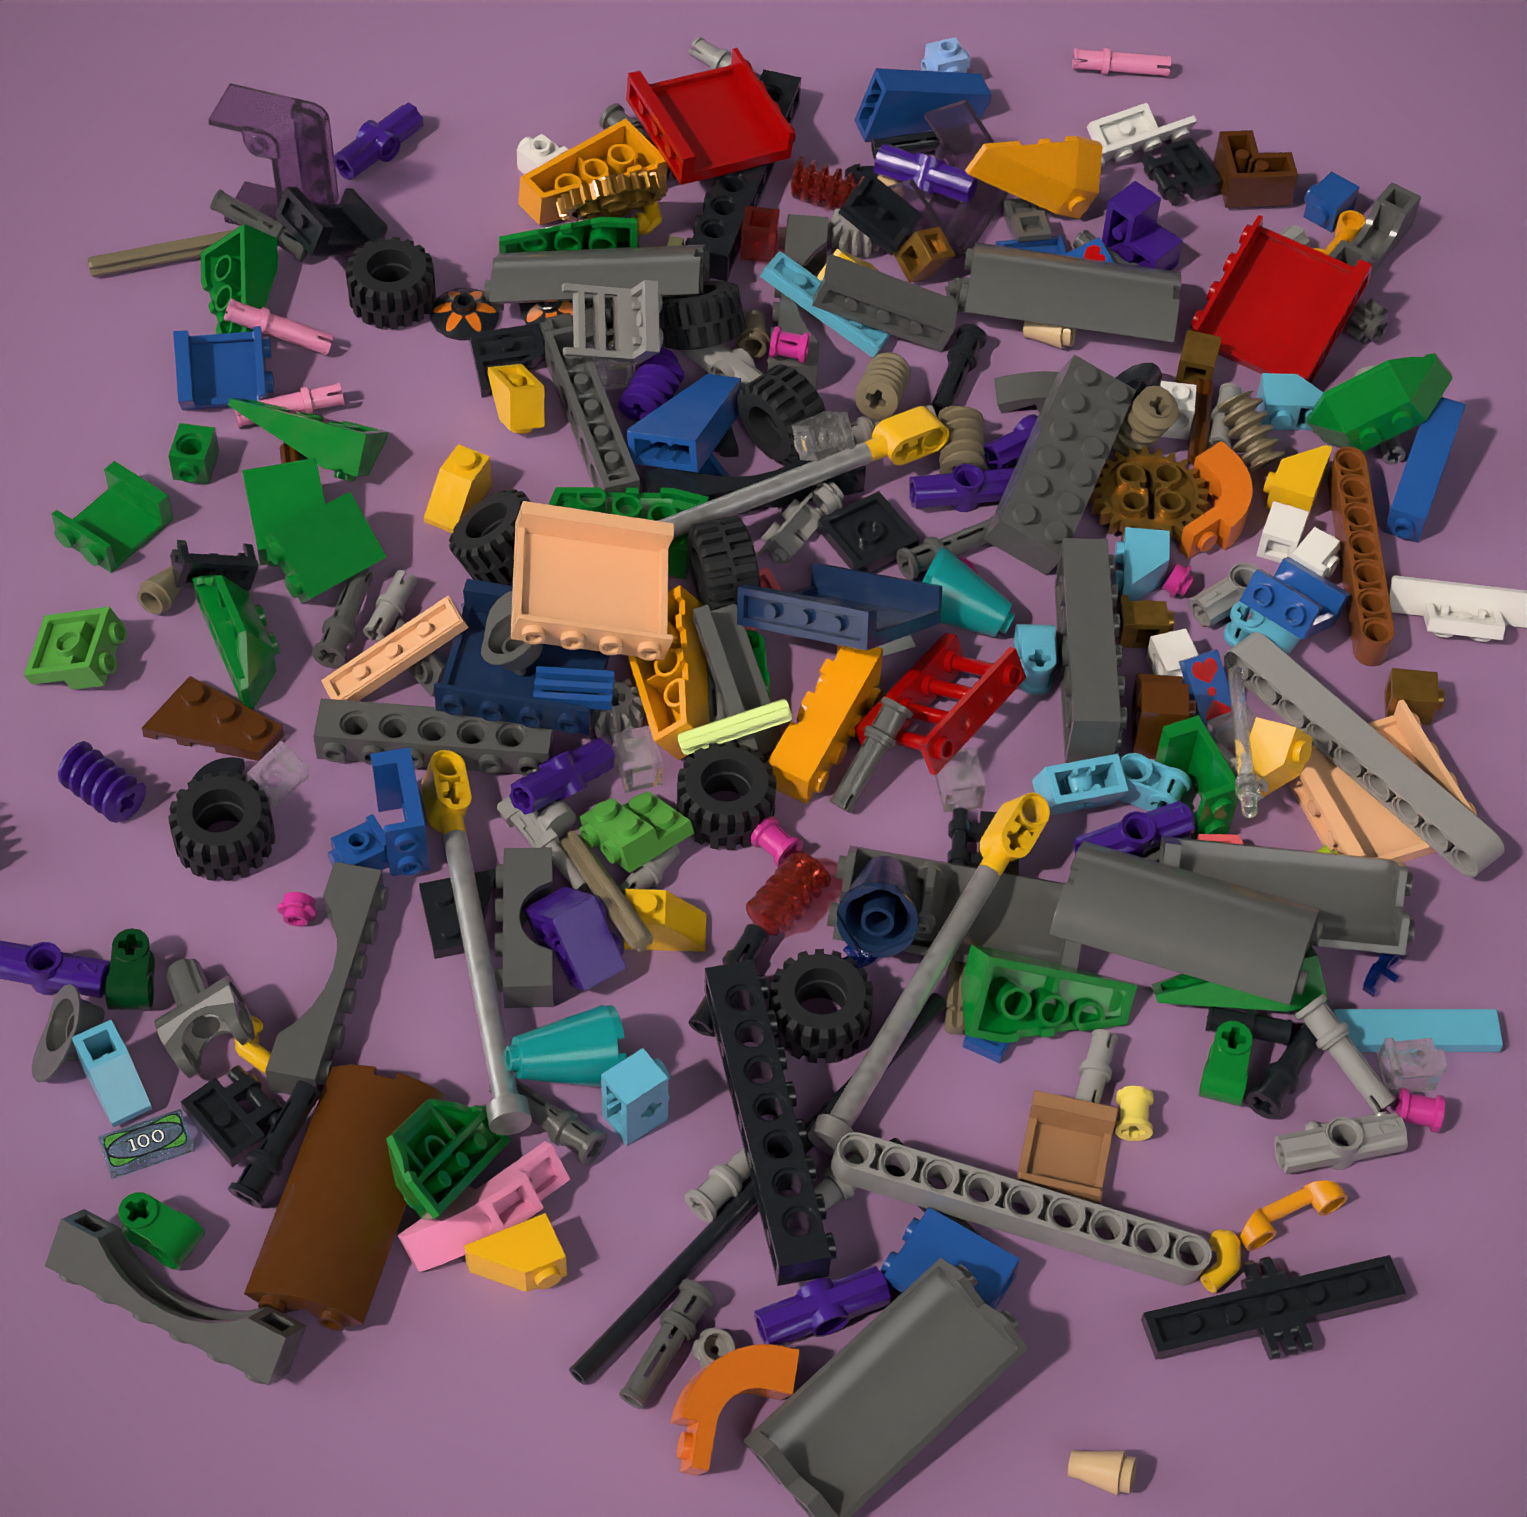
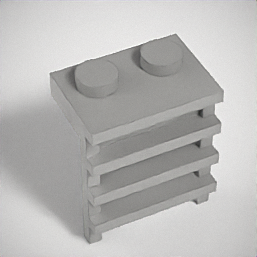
M644 280L632 289L570 283L562 284V292L573 293L574 347H564L563 356H574V358L578 359L588 357L594 358V360L614 359V361L618 362L628 360L634 361V363H642L660 352L663 344V331L659 328L662 296L658 293V281ZM585 294H593L594 349L586 348ZM605 296H613L614 351L606 350Z

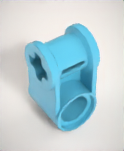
M1240 601L1233 605L1230 612L1231 622L1226 625L1223 632L1224 640L1231 647L1251 633L1259 632L1288 656L1300 640L1296 635ZM1249 612H1251V619L1247 620ZM1241 629L1239 637L1236 638L1237 631Z
M1016 624L1014 648L1017 650L1026 675V679L1020 684V687L1030 695H1044L1052 688V671L1056 667L1057 661L1055 625Z
M1129 753L1120 759L1129 790L1119 799L1124 803L1151 811L1163 807V801L1167 802L1166 805L1180 801L1183 794L1190 790L1192 783L1190 777L1178 768L1166 766L1138 753ZM1172 779L1175 780L1174 785L1170 784Z

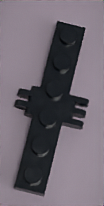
M1390 1255L1289 1279L1284 1270L1276 1271L1272 1259L1268 1256L1259 1260L1263 1275L1259 1274L1253 1260L1243 1263L1246 1279L1241 1280L1242 1290L1144 1312L1141 1321L1155 1360L1258 1335L1261 1338L1269 1360L1280 1358L1277 1341H1280L1286 1356L1297 1353L1293 1337L1297 1338L1302 1352L1313 1350V1341L1306 1324L1401 1302L1406 1292Z

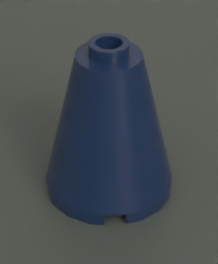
M877 856L871 859L840 901L836 924L841 938L851 949L859 953L861 949L873 953L872 957L882 958L900 953L909 947L914 940L919 926V912L904 868L897 859L891 856Z

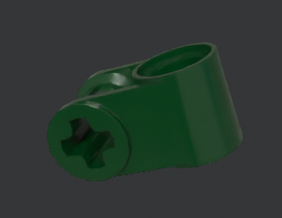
M125 929L119 932L113 939L110 970L106 979V1004L108 1010L152 1009L154 1001L155 957L150 950L149 938L139 929Z

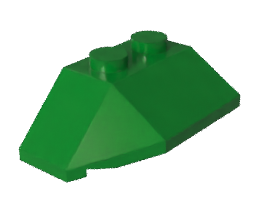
M1436 353L1426 354L1424 357L1411 356L1390 359L1325 391L1314 405L1312 412L1306 417V421L1323 442L1339 447H1355L1364 452L1427 421L1453 377Z
M223 575L192 578L197 603L241 704L254 710L277 671L274 655L280 654L274 633H266L264 629L267 626V620L260 604L254 606L249 593Z
M430 1098L386 1138L395 1185L402 1193L406 1203L417 1212L422 1220H434L440 1216L511 1141L508 1135L495 1134L490 1130L485 1106L473 1105L469 1107L458 1102Z

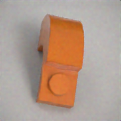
M1223 441L1215 444L1195 458L1193 468L1198 469L1197 478L1205 479L1204 489L1209 491L1208 497L1214 507L1184 526L1179 551L1188 559L1200 551H1208L1215 543L1226 551L1237 541L1246 523L1253 492L1252 480L1244 462Z
M758 1344L738 1348L707 1364L689 1380L677 1399L670 1421L671 1424L687 1427V1431L681 1433L677 1444L676 1457L682 1460L680 1473L698 1476L709 1471L717 1420L721 1410L733 1396L751 1394L782 1400L793 1395L800 1350L772 1344Z

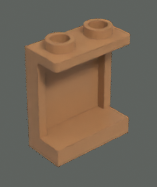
M1035 1090L1016 1180L1100 1205L1118 1108Z

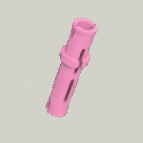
M1078 48L1073 50L1072 56L1076 59H1072V69L1099 70L1101 74H1108L1109 71L1169 77L1170 69L1167 67L1171 66V56L1169 55L1158 56L1111 52L1110 48H1103L1102 51Z
M232 298L228 303L226 309L228 313L224 316V320L227 322L230 321L250 329L261 326L264 334L319 352L325 356L329 352L332 344L329 341L333 340V334L326 333L272 314L270 309L266 307L258 309L235 301Z
M340 382L310 390L307 387L300 388L301 392L259 400L260 402L289 408L291 414H295V412L310 414L314 410L345 405L343 394H341ZM234 410L239 428L254 424V422Z

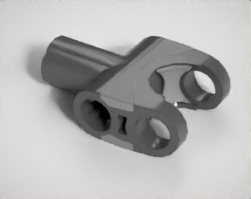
M180 959L169 966L166 980L177 1007L157 1018L154 1023L167 1052L181 1071L191 1079L201 1072L200 1065H202L201 1056L203 1049L214 1037L231 1033L244 1046L254 1040L255 1033L245 1000L228 976L209 986L203 968L196 959Z

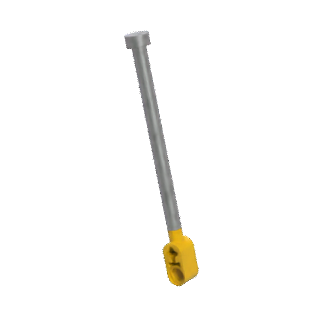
M918 406L881 421L873 430L872 439L658 521L674 523L673 539L688 534L692 524L737 515L884 457H888L895 465H904L939 451L947 443L949 430L927 407Z
M440 750L431 757L421 782V790L427 821L433 829L441 832L443 836L493 1098L486 1106L489 1128L495 1134L511 1135L528 1128L532 1118L528 1099L518 1094L514 1071H508L505 1061V1048L508 1046L464 823V817L472 800L466 766L462 757L457 753L449 750Z
M1034 792L1027 793L1003 803L980 840V852L983 860L829 1115H819L810 1129L808 1138L821 1151L833 1156L840 1139L844 1135L854 1132L851 1128L1008 863L1025 857L1032 849L1050 816L1049 805L1040 794Z

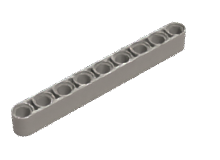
M1253 632L1224 653L1223 660L1225 666L1237 680L1290 726L1297 727L1313 737L1312 745L1460 873L1470 878L1476 877L1504 854L1503 842L1495 831L1266 636L1259 632Z
M852 1132L844 1135L840 1139L831 1160L833 1175L845 1184L927 1209L930 1207L940 1213L1178 1285L1194 1283L1209 1265L1212 1258V1250L1209 1243L1195 1233L864 1133ZM855 1153L862 1159L863 1163L852 1164L845 1159L844 1154ZM895 1165L903 1171L904 1176L896 1177L891 1175L885 1166ZM937 1178L945 1184L946 1189H935L928 1183L927 1179ZM977 1190L982 1192L986 1196L987 1201L978 1202L970 1196L969 1191ZM1011 1203L1024 1205L1029 1214L1021 1215L1015 1212ZM1053 1216H1063L1069 1221L1071 1227L1059 1226L1054 1221ZM1095 1228L1107 1230L1111 1234L1112 1240L1100 1238ZM1141 1240L1149 1243L1154 1253L1143 1251L1138 1246L1137 1241ZM1179 1253L1190 1255L1194 1259L1196 1266L1185 1264L1181 1260Z

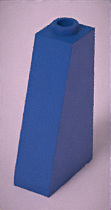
M876 68L855 117V122L865 142H871L873 138L879 139L930 131L932 127L940 124L943 127L961 125L963 121L967 120L972 123L981 120L986 107L990 104L992 95L982 75L978 73Z
M706 374L627 430L628 451L633 463L698 473L739 416L737 395L740 394L739 391L742 388L741 378Z
M1441 397L1427 421L1420 424L1383 532L1402 539L1419 542L1466 404Z

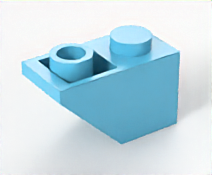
M1262 373L1256 398H1262L1263 402L1257 408L1258 411H1268L1269 415L1261 421V424H1273V429L1314 431L1307 424L1306 417L1312 412L1314 405L1324 392L1298 374Z
M1125 527L1123 542L1116 541L1114 552L1115 563L1120 564V570H1115L1113 584H1117L1120 596L1128 595L1129 601H1138L1165 582L1170 555V531Z
M112 1020L72 1037L79 1062L112 1127L152 1110L151 1103L129 1052Z

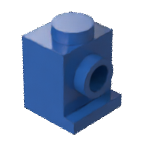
M373 814L366 817V822L330 838L332 850L328 852V857L332 867L334 862L379 870L389 867L384 830Z

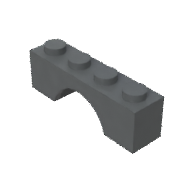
M1391 182L1375 201L1364 226L1351 243L1341 240L1328 256L1353 267L1356 266L1359 259L1372 264V275L1413 227L1421 196Z
M552 847L504 848L503 864H496V888H503V898L495 899L496 923L503 922V932L495 933V956L503 957V967L495 968L498 992H503L504 1008L554 1007L553 951L537 945L523 931V926L527 921L523 908L553 893Z

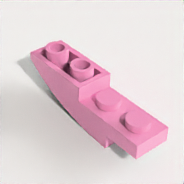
M544 1141L476 1190L467 1186L446 1210L434 1220L420 1219L400 1233L398 1237L417 1271L422 1272L465 1255L464 1245L528 1220L544 1209L540 1202L571 1179L554 1146Z

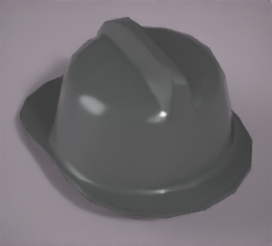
M512 590L500 597L490 609L486 621L481 655L484 661L491 665H500L509 671H513L518 676H524L527 667L540 657L543 651V644L533 645L511 639Z
M73 984L64 985L53 1001L48 1022L39 1040L32 1062V1075L37 1082H45L51 1078L60 1068L63 1061H79L72 1037L103 1023L104 1009L101 1006L81 999L78 988Z

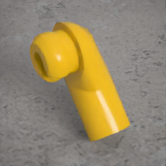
M658 201L654 202L653 205L643 206V213L637 212V219H640V235H648L661 224L662 214Z
M251 1015L255 1038L243 1046L234 1037L235 1050L241 1058L266 1074L265 1070L271 1052L260 1045L258 1034L263 1029L262 1021Z
M1217 1229L1209 1238V1243L1212 1244L1211 1249L1216 1252V1262L1200 1276V1280L1203 1286L1212 1293H1216L1241 1268L1240 1240L1231 1230Z

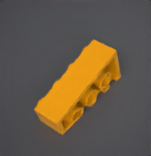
M625 118L521 176L518 204L538 225H543L561 219L556 205L557 198L562 197L561 194L569 193L570 189L580 188L581 184H591L593 180L607 175L622 173L629 175L633 172L638 174L649 171V173H662L666 181L668 165L659 150Z
M681 585L668 592L667 634L673 635V641L665 659L643 660L639 657L628 655L654 742L677 760L687 756L681 751L678 734L710 723L706 656L692 619L693 609L704 605Z
M837 645V656L834 661L826 658L819 670L821 675L817 682L815 693L807 691L801 702L797 714V722L799 723L790 721L768 760L773 768V775H776L777 791L805 804H808L815 792H822L829 778V770L833 764L838 766L842 762L850 738L858 737L854 727L865 717L869 709L871 710L882 698L883 690L879 689L883 649L880 647L866 651Z

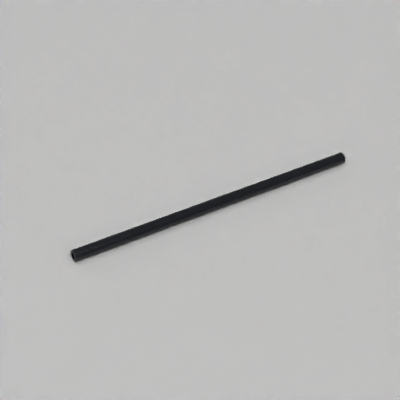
M931 993L887 1069L946 1009L947 1004L939 994ZM852 1076L804 1125L807 1142L802 1144L805 1155L814 1146L808 1138L810 1129L819 1115H829ZM778 1152L774 1157L784 1158L788 1155L783 1152ZM752 1181L732 1199L717 1217L704 1228L569 1368L571 1375L579 1383L585 1385L679 1287L682 1280L687 1279L757 1206Z

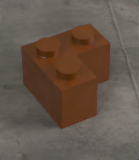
M1253 130L1220 131L1214 165L1216 172L1223 180L1221 192L1225 208L1291 205L1298 178L1292 152L1259 153Z
M1136 673L1132 692V753L1142 754L1149 759H1156L1163 726L1195 716L1196 701L1189 700V684H1183V676Z

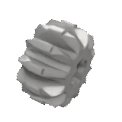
M835 209L832 218H830V223H828V234L833 249H840L855 257L863 255L866 258L869 257L871 252H879V245L838 213L840 209Z
M615 677L612 710H595L590 730H595L597 738L607 734L610 735L614 742L620 734L629 739L632 730H641L646 713L638 688L632 687L630 678L623 682H618Z

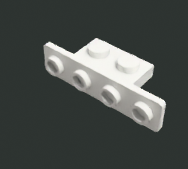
M1144 103L1094 120L1087 125V130L1091 139L1099 141L1103 146L1102 167L1105 161L1115 159V162L1123 161L1132 156L1134 151L1143 149L1144 152L1154 150L1163 141L1171 139L1172 142H1177L1190 135L1189 130L1197 123V119L1193 115L1158 128L1148 103Z
M1396 575L1391 579L1389 589L1391 612L1423 616L1427 632H1432L1436 636L1449 638L1454 635L1469 636L1471 639L1479 642H1488L1491 639L1503 640L1505 626L1527 628V590Z

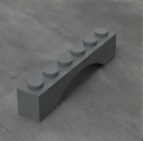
M788 214L787 228H780L779 249H785V255L813 275L821 270L826 263L829 217ZM775 288L774 298L781 299L780 302H773L772 323H778V327H781L782 331L801 335L804 332L811 333L800 317L797 304ZM771 327L770 342L775 327ZM811 333L810 348L805 364L799 363L798 359L783 356L769 357L768 370L780 364L786 365L788 368L792 367L799 374L804 375L816 389L819 341Z
M334 862L323 894L327 918L337 938V952L333 970L324 990L312 1007L295 1023L277 1034L265 1070L270 1091L291 1095L298 1080H302L322 1092L331 1067H334V1061H332L335 1049L340 1050L344 1043L346 1026L343 1025L346 1013L352 1014L355 1008L357 991L354 987L357 978L363 979L366 973L368 957L365 955L367 946L368 944L374 945L377 938L378 921H376L378 911H384L387 906L389 888L384 887L382 870Z
M86 1209L60 1220L45 1267L58 1273L63 1281L85 1287L96 1293L95 1295L99 1300L108 1304H116L130 1311L136 1320L160 1327L169 1332L170 1337L175 1341L191 1344L203 1350L211 1360L233 1366L244 1372L247 1379L258 1384L269 1386L290 1372L306 1325L270 1306L253 1310L225 1311L204 1307L181 1297L164 1286L144 1267L131 1249L120 1227Z

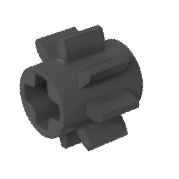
M1372 298L1367 304L1359 301L1347 321L1351 326L1346 332L1363 344L1368 339L1375 342L1385 334L1389 327V320L1385 318L1389 311Z

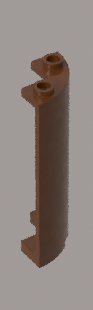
M341 1065L331 1067L322 1090V1095L315 1108L244 1294L258 1302L259 1308L270 1306L281 1313L304 1309L317 1317L318 1323L321 1326L334 1331H341L343 1328L364 1324L407 1204L402 1193L395 1185L386 1138L429 1098L444 1100L445 1094L420 1080L397 1072L395 1079L377 1075V1068L373 1066Z

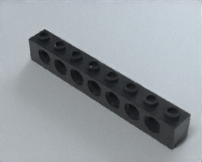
M763 69L759 81L764 82L768 94L774 102L778 103L786 121L792 124L800 104L801 77ZM776 162L713 177L712 192H706L703 202V214H697L695 218L693 238L688 237L685 245L707 244L710 247V278L728 281Z
M754 959L705 968L704 991L777 1286L829 1277L831 1259L837 1258L835 1240L832 1232L825 1233L822 1220H826L827 1217L825 1202L822 1194H815L812 1182L816 1181L815 1164L811 1155L805 1156L802 1144L807 1142L803 1119H795L792 1107L797 1106L796 1092L793 1082L785 1081L783 1070H787V1059L783 1045L776 1046L774 1035L778 1034V1026L774 1010H767L764 1000L769 997L766 977L764 974H757ZM737 1007H746V1008H748L749 1010H747V1011H738V1010H736V1009H734V1008H737ZM753 1042L758 1044V1046L748 1047L744 1043ZM756 1078L766 1079L768 1082L756 1083L752 1080ZM770 1114L778 1119L765 1120L761 1116ZM773 1152H783L788 1156L776 1158L770 1154ZM791 1189L798 1194L795 1196H785L780 1191ZM792 1228H803L808 1233L805 1235H795L789 1230Z

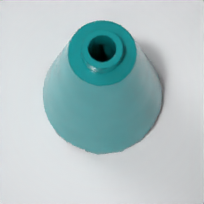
M943 547L939 548L922 582L943 586L941 623L995 637L998 631L1006 634L1016 615L1009 611L1012 603L950 550Z
M600 1005L514 1036L511 1045L505 1048V1061L508 1071H514L518 1079L601 1088V1074L627 1058L626 1053H619L618 1039H625L620 1016L613 1005Z

